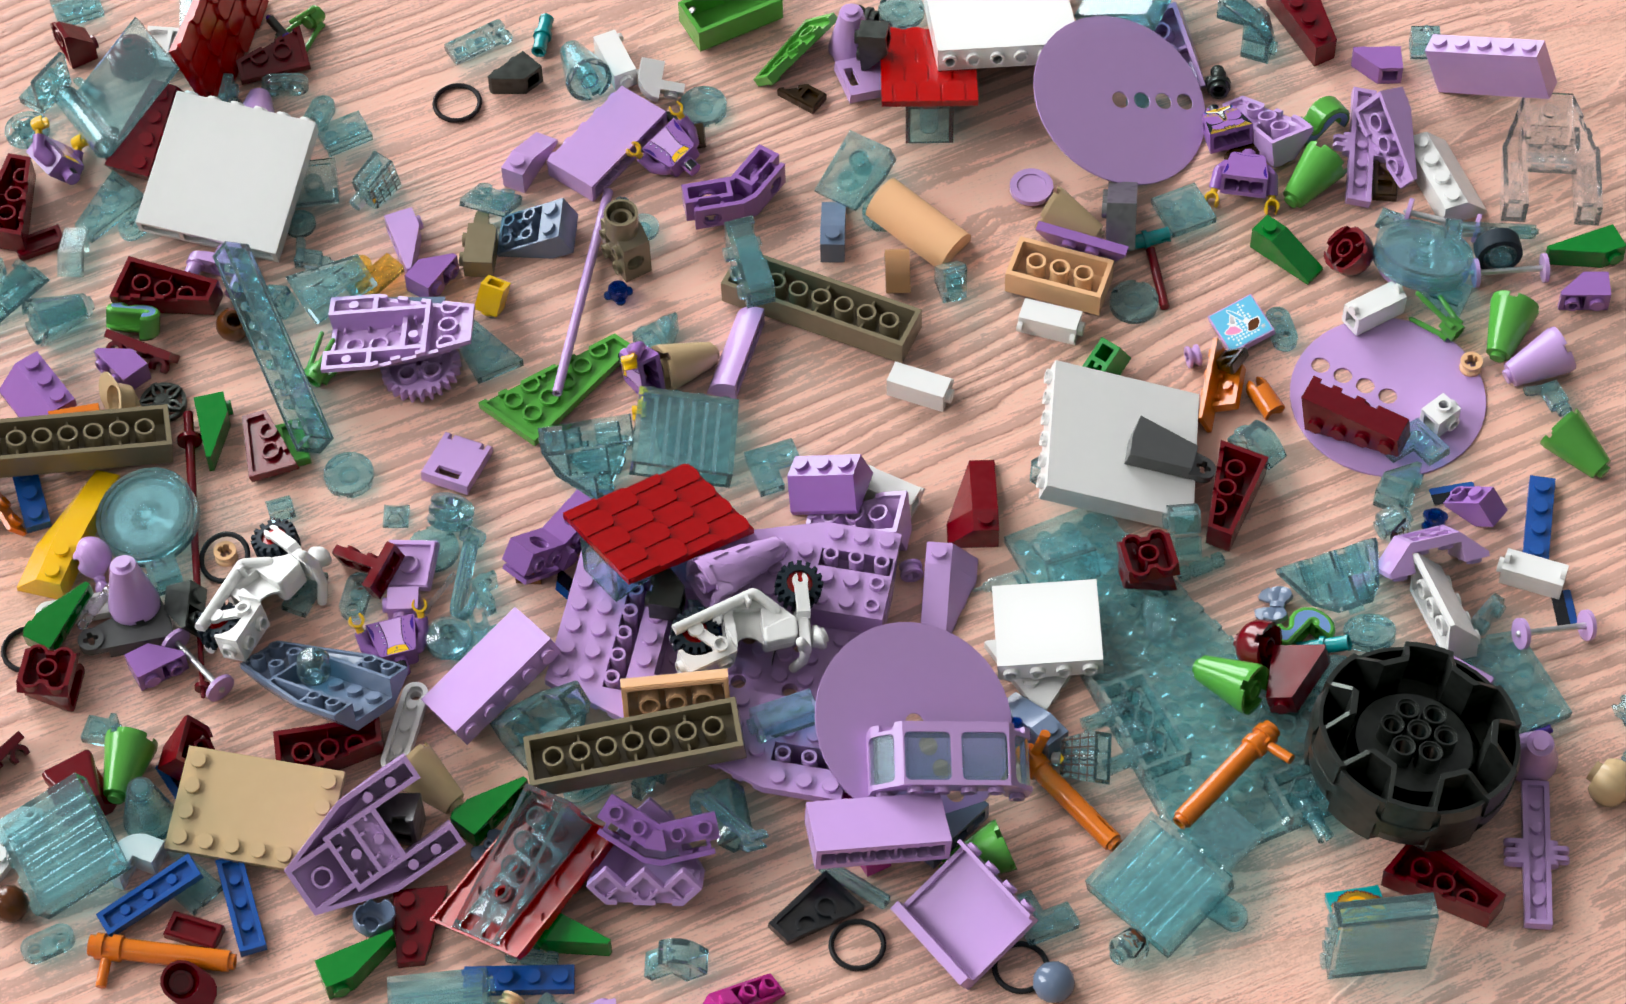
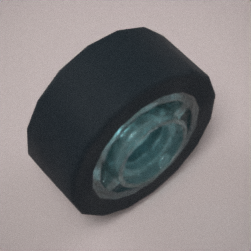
M1509 228L1488 230L1482 233L1474 243L1475 257L1478 258L1481 269L1514 267L1523 256L1520 238L1515 231Z

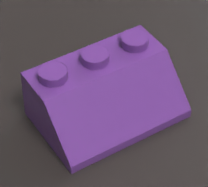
M38 351L16 362L0 387V394L18 417L48 415V411L77 406L75 398Z
M861 454L795 456L787 476L790 512L792 515L858 514L873 471Z

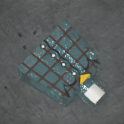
M374 150L352 179L356 194L350 199L349 203L353 208L360 211L366 204L377 209L402 186L393 161Z
M1090 731L1065 737L1061 740V750H1056L1052 753L1051 762L1056 767L1060 766V775L1063 777L1110 785L1112 734Z

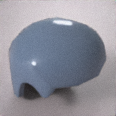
M369 899L363 905L357 906L352 916L355 930L369 938L391 930L396 917L395 906L387 899H384L381 903Z
M1059 961L1042 964L1033 975V989L1038 997L1047 1003L1063 1002L1073 993L1075 986L1074 974L1067 965Z

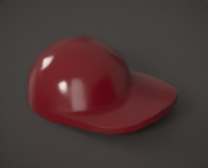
M177 960L170 963L161 974L160 986L162 991L176 1004L214 1003L217 996L215 980L194 963L186 960Z

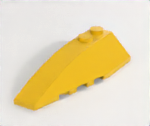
M99 470L94 472L36 545L19 581L17 591L52 599H59L70 592L79 572L80 562L78 559L73 560L77 544L84 537H95L121 479L120 475Z

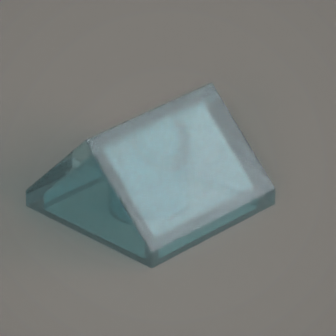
M335 157L309 160L308 169L295 209L340 204V187Z

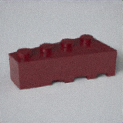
M1266 0L1267 6L1313 66L1334 59L1337 38L1321 0Z
M154 80L104 165L114 172L148 181L176 92L184 91L176 85Z
M8 153L0 170V249L27 251V237L29 235L36 180L31 157Z
M128 256L109 297L112 303L124 302L128 306H153L160 313L215 315L224 293L219 281L216 279Z
M1313 376L1301 397L1305 430L1314 434L1332 437L1338 441L1349 442L1361 448L1379 451L1385 455L1399 457L1410 437L1408 418L1380 405L1374 408L1366 399L1358 395L1354 399L1343 394L1342 388L1334 384L1330 388L1321 384V378Z
M1221 440L1206 544L1230 552L1264 480L1269 457Z
M377 717L358 731L334 722L273 731L276 760L338 771L382 754L385 747L380 717Z
M1407 844L1384 869L1381 886L1484 928H1488L1502 911L1506 898L1505 893L1442 850L1424 852L1422 849Z

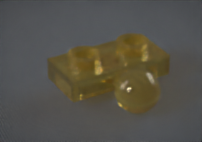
M388 253L373 265L368 256L358 255L354 258L352 266L361 275L351 284L353 289L360 295L379 294L405 270L403 265Z

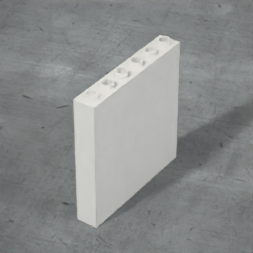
M923 0L938 71L1036 65L1038 56L1047 41L1062 27L1075 21L1069 0Z
M189 90L185 92L177 91L135 221L139 230L217 248L220 244H227L233 247L239 254L279 263L319 133L316 122L308 117H291L288 113L281 111L277 113L269 112L260 106H255L254 108L247 107L238 101H231L229 103L215 96H208V98L199 96L197 93Z
M1055 360L1051 369H1047L1044 375V383L1047 384V389L1044 391L1042 404H1045V410L1041 417V425H1044V431H1042L1039 440L1042 452L1038 458V467H1041V473H1039L1036 482V488H1039V499L1185 533L1194 520L1195 481L1124 463L1128 441L1140 416L1197 445L1199 394Z

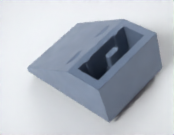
M564 198L502 216L497 255L499 257L554 259L574 253L578 213Z

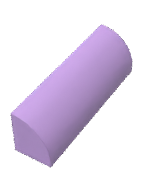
M744 307L738 311L707 394L736 400L765 324L764 308Z

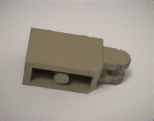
M486 210L476 212L474 223H468L467 233L463 232L462 235L464 252L459 254V266H463L465 276H494L498 249L497 228L490 224L489 213Z

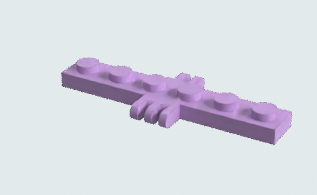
M1353 87L1351 92L1349 132L1333 136V150L1340 151L1343 156L1348 157L1345 204L1369 208L1372 195L1373 160H1377L1380 163H1386V160L1382 154L1377 155L1374 150V142L1370 137L1366 138L1363 134L1354 110L1377 94V91Z
M1522 780V838H1505L1503 840V845L1506 847L1504 848V856H1506L1504 858V865L1522 868L1524 928L1551 930L1553 926L1551 869H1558L1559 865H1568L1570 863V858L1567 856L1569 855V847L1559 846L1557 841L1551 840L1549 781Z

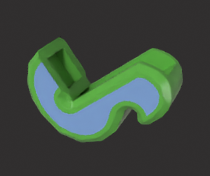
M1325 96L1319 98L1309 108L1303 119L1313 126V132L1306 141L1305 146L1310 141H1316L1335 121L1343 127L1348 124L1350 113L1336 97Z
M124 302L111 303L106 307V327L112 331L139 333L140 341L152 340L160 334V311L148 305L128 306Z
M1302 607L1294 611L1290 616L1287 628L1281 623L1277 624L1282 631V645H1296L1297 642H1302L1309 634L1315 639H1319L1320 636H1327V638L1335 637V625L1332 619L1324 612L1313 607Z

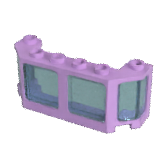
M991 721L894 722L893 727H881L879 725L870 727L866 733L868 797L896 795L899 791H907L909 795H920L924 791H934L935 795L950 794V791H961L962 795H975L977 791H988V795L1003 794L1005 797H1009V801H1024L1033 792V787L1030 786L1028 741L1030 740V728H1014V723Z

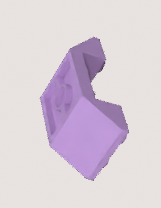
M1439 525L1394 536L1374 567L1375 572L1385 576V578L1392 579L1394 582L1407 580L1408 575L1416 574L1412 553L1425 555L1429 553V549L1437 547L1439 550L1448 549L1449 555L1458 558V560L1465 561L1466 564L1479 563L1482 561V558L1488 557L1490 554L1487 549L1460 531L1445 525Z

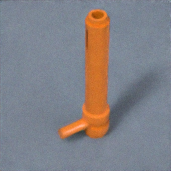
M1268 720L1258 723L1253 728V733H1248L1242 739L1241 745L1175 811L1173 821L1179 828H1190L1257 759H1261L1267 752L1288 764L1294 761V754L1276 744L1280 731L1275 724Z
M1042 730L1035 744L1027 743L1028 777L1031 780L1035 779L1105 850L1115 851L1122 844L1121 835L1050 765V760L1042 752L1051 733L1048 730ZM1017 745L1015 747L1016 765L1021 768L1020 745Z
M98 932L96 935L91 934L87 944V955L92 956L94 960H100L95 987L105 989L107 986L111 962L126 960L169 965L177 960H186L203 970L220 972L235 970L237 964V954H233L231 950L125 938L124 935L114 934L112 937L108 936L107 933Z

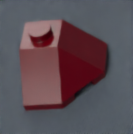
M60 21L50 23L54 40L72 69L98 59L96 51L99 48L95 36H90L84 27Z
M190 715L184 716L163 746L157 769L180 781L189 745L215 750L210 739L213 735L209 726Z

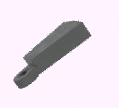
M1140 416L1128 441L1124 464L1191 479L1198 483L1210 482L1216 473V466L1213 461L1197 453L1198 445ZM1200 466L1204 468L1205 473L1200 472Z
M161 598L159 611L152 619L146 622L143 619L137 621L136 625L129 626L120 624L111 618L93 628L83 630L78 636L80 650L86 655L109 652L111 657L125 655L147 643L162 646L164 639L173 631L169 614L164 610ZM93 638L95 644L90 645L88 639Z

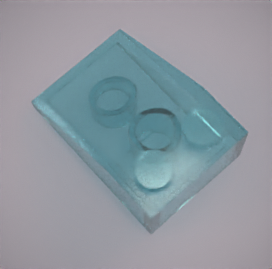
M850 130L814 191L856 211L886 179L896 162V158L891 148Z

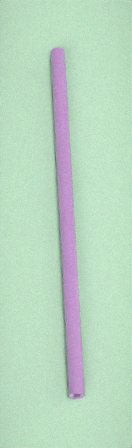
M605 188L603 191L552 394L556 397H560L563 392L601 242L599 230H601L600 219L604 218V209L611 202L613 190L610 188Z

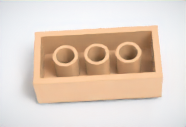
M1020 236L1005 273V291L1099 316L1113 280L1114 260Z

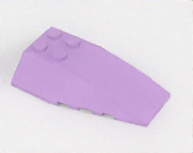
M386 294L331 297L328 316L333 328L332 338H335L336 341L331 351H323L321 373L369 370L403 365L442 355L469 345L472 341L475 305L443 301L439 304L432 303L431 299L423 298L421 302L411 301L409 297L398 296V299L388 298Z

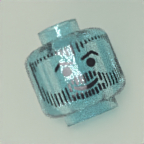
M309 647L297 655L296 670L299 680L304 684L317 686L329 679L331 675V661L329 654L324 649Z

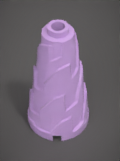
M774 536L689 560L686 564L687 577L692 574L694 577V581L690 582L689 585L699 602L704 607H711L730 598L735 592L752 583L756 577L762 575L770 567L783 560L788 552V547L782 538L779 539Z

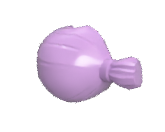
M93 536L84 537L77 544L73 560H79L78 570L82 574L94 579L96 593L108 591L109 585L105 581L104 574L112 561V551L102 539Z

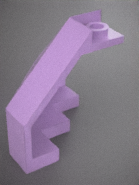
M651 797L637 808L659 823L675 820L671 810L666 812ZM620 828L616 830L623 838L629 841L631 835ZM635 841L631 844L632 848L645 856L667 858L679 855L678 848L663 852L645 849ZM690 843L682 844L683 851L692 848ZM613 845L601 864L595 867L589 875L586 887L606 905H617V902H630L633 905L656 906V903H672V906H684L702 890L705 869L698 858L664 866L645 864L616 845Z

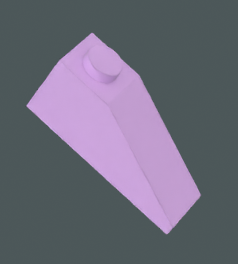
M536 132L512 150L501 167L503 185L525 193L557 145L558 139Z
M412 207L384 215L388 235L405 274L418 261L422 241L420 230L424 229L420 215L415 216Z

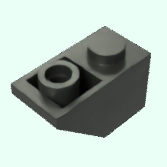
M861 20L859 29L855 30L854 42L858 44L856 59L860 61L861 71L868 70L887 56L891 42L890 23L888 21Z
M524 51L511 57L508 62L488 75L489 90L492 94H527L543 82L542 66Z
M671 568L652 575L651 585L653 587L651 591H647L645 597V606L649 609V617L668 621L676 620L679 613L683 614L686 603L685 586Z
M192 580L166 586L164 610L182 629L196 637H199L195 629V619H199L198 614L204 612L207 589Z

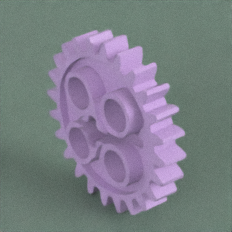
M453 350L425 360L383 367L380 370L388 392L392 391L394 397L400 395L402 401L406 400L409 396L411 403H413L417 397H420L421 402H424L426 396L434 400L435 393L442 396L443 388L450 390L449 382L457 383L456 376L461 375L459 368L462 367L458 350Z

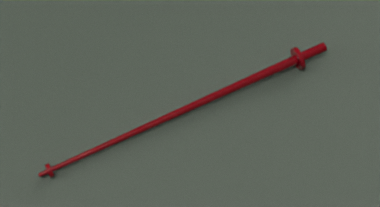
M185 411L183 413L184 432L177 436V445L185 449L193 581L201 585L195 448L201 446L202 436L194 431L193 412ZM197 637L198 661L204 666V647L200 637ZM199 671L200 681L195 683L194 686L195 691L200 693L201 698L204 699L210 683L205 681V676Z

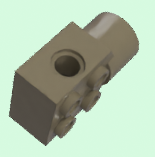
M626 199L611 201L604 209V218L600 219L601 230H599V234L603 241L601 251L606 259L610 258L615 273L617 275L621 274L625 282H628L652 271L650 243L639 221L636 205Z

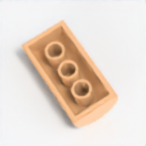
M896 178L888 180L881 186L871 199L865 213L866 216L939 271L971 241V235Z
M727 668L620 679L624 718L730 698Z

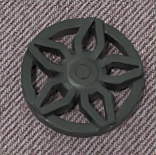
M156 382L144 391L140 398L141 406L168 404V411L175 412L169 416L170 422H173L185 412L187 398L185 392L178 384ZM157 390H159V391L161 392V393L158 394V395L155 393V391H157ZM179 395L182 397V404L177 400Z

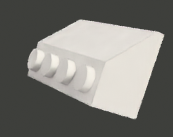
M1429 132L1413 135L1417 179L1415 181L1434 214L1456 221H1464L1477 217L1478 214H1486L1485 206L1446 140ZM1440 223L1442 227L1448 226L1447 224Z
M1414 553L1413 560L1416 574L1411 575L1410 592L1438 647L1453 651L1454 656L1459 659L1477 656L1478 645L1481 643L1479 631L1473 628L1469 612L1464 611L1460 595L1455 593L1452 588L1450 576L1445 575L1439 564L1419 553Z

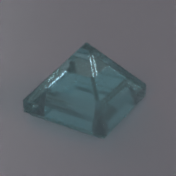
M1383 207L1375 227L1398 235L1404 222L1405 214Z
M384 505L383 528H408L410 505Z

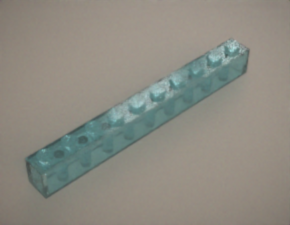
M225 241L212 257L297 452L321 453L334 437L249 244Z

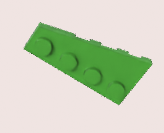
M834 12L806 19L753 79L758 87L768 84L772 86L777 83L781 78L780 76L836 23L837 16Z

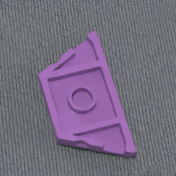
M1038 221L1036 231L1050 244L1111 259L1114 262L1126 257L1129 246Z

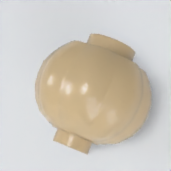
M1617 758L1607 759L1604 764L1597 761L1586 777L1591 782L1588 786L1591 798L1596 803L1605 807H1616L1624 801L1626 802V762Z

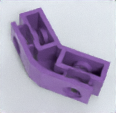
M759 144L731 177L682 184V200L686 220H695L697 230L745 222L758 215L786 183L785 164L779 163V154ZM716 215L714 220H709L706 216Z
M577 489L542 528L511 537L502 558L506 562L502 569L526 585L556 575L561 570L565 571L579 560L577 555L588 543L563 518V512L591 500V498Z
M612 793L597 818L606 823L603 829L599 828L597 834L645 864L664 866L716 854L715 847L711 846V841L721 839L715 811L659 823ZM612 823L631 835L629 841L608 829L609 825ZM706 840L707 845L683 851L682 844ZM635 841L645 849L663 852L678 848L679 855L667 858L645 856L632 848L631 844Z

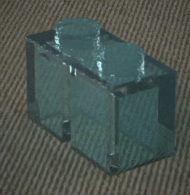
M1198 504L1166 505V514H1162L1163 529H1167V532L1170 534L1178 561L1202 560L1201 536H1199V533H1201V510Z

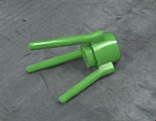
M312 5L306 11L289 20V23L292 24L286 28L289 33L293 31V28L301 24L307 29L315 28L305 45L307 52L319 32L325 27L323 23L326 18L325 13L320 7Z
M1416 291V296L1442 320L1439 324L1441 331L1414 317H1409V321L1439 336L1444 342L1447 339L1451 342L1456 340L1465 329L1462 325L1464 322L1455 314L1444 297L1439 295L1438 299L1450 316L1447 317L1421 292Z
M323 331L319 333L309 362L303 371V378L315 387H320L321 384L327 385L331 378L338 373H321L323 353L320 359L315 361L324 336ZM335 338L330 340L324 351H331L336 341Z

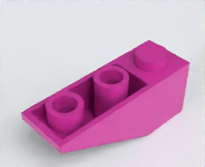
M769 973L709 993L703 1004H772L785 996L786 993L772 974Z

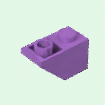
M1401 46L1353 47L1351 66L1377 84L1401 83L1403 73Z
M451 253L419 259L404 275L407 291L418 297H436L441 295L449 281L455 279L459 273L457 255Z
M1609 272L1581 273L1561 291L1558 310H1608L1611 299Z
M97 348L94 350L97 369L101 373L109 372L117 383L130 385L135 390L151 379L148 364L133 349Z
M1457 486L1443 502L1446 508L1475 527H1494L1508 511L1494 487Z
M147 643L125 654L128 668L141 691L153 688L160 682L172 676H178L184 670L189 669L185 653L182 650Z

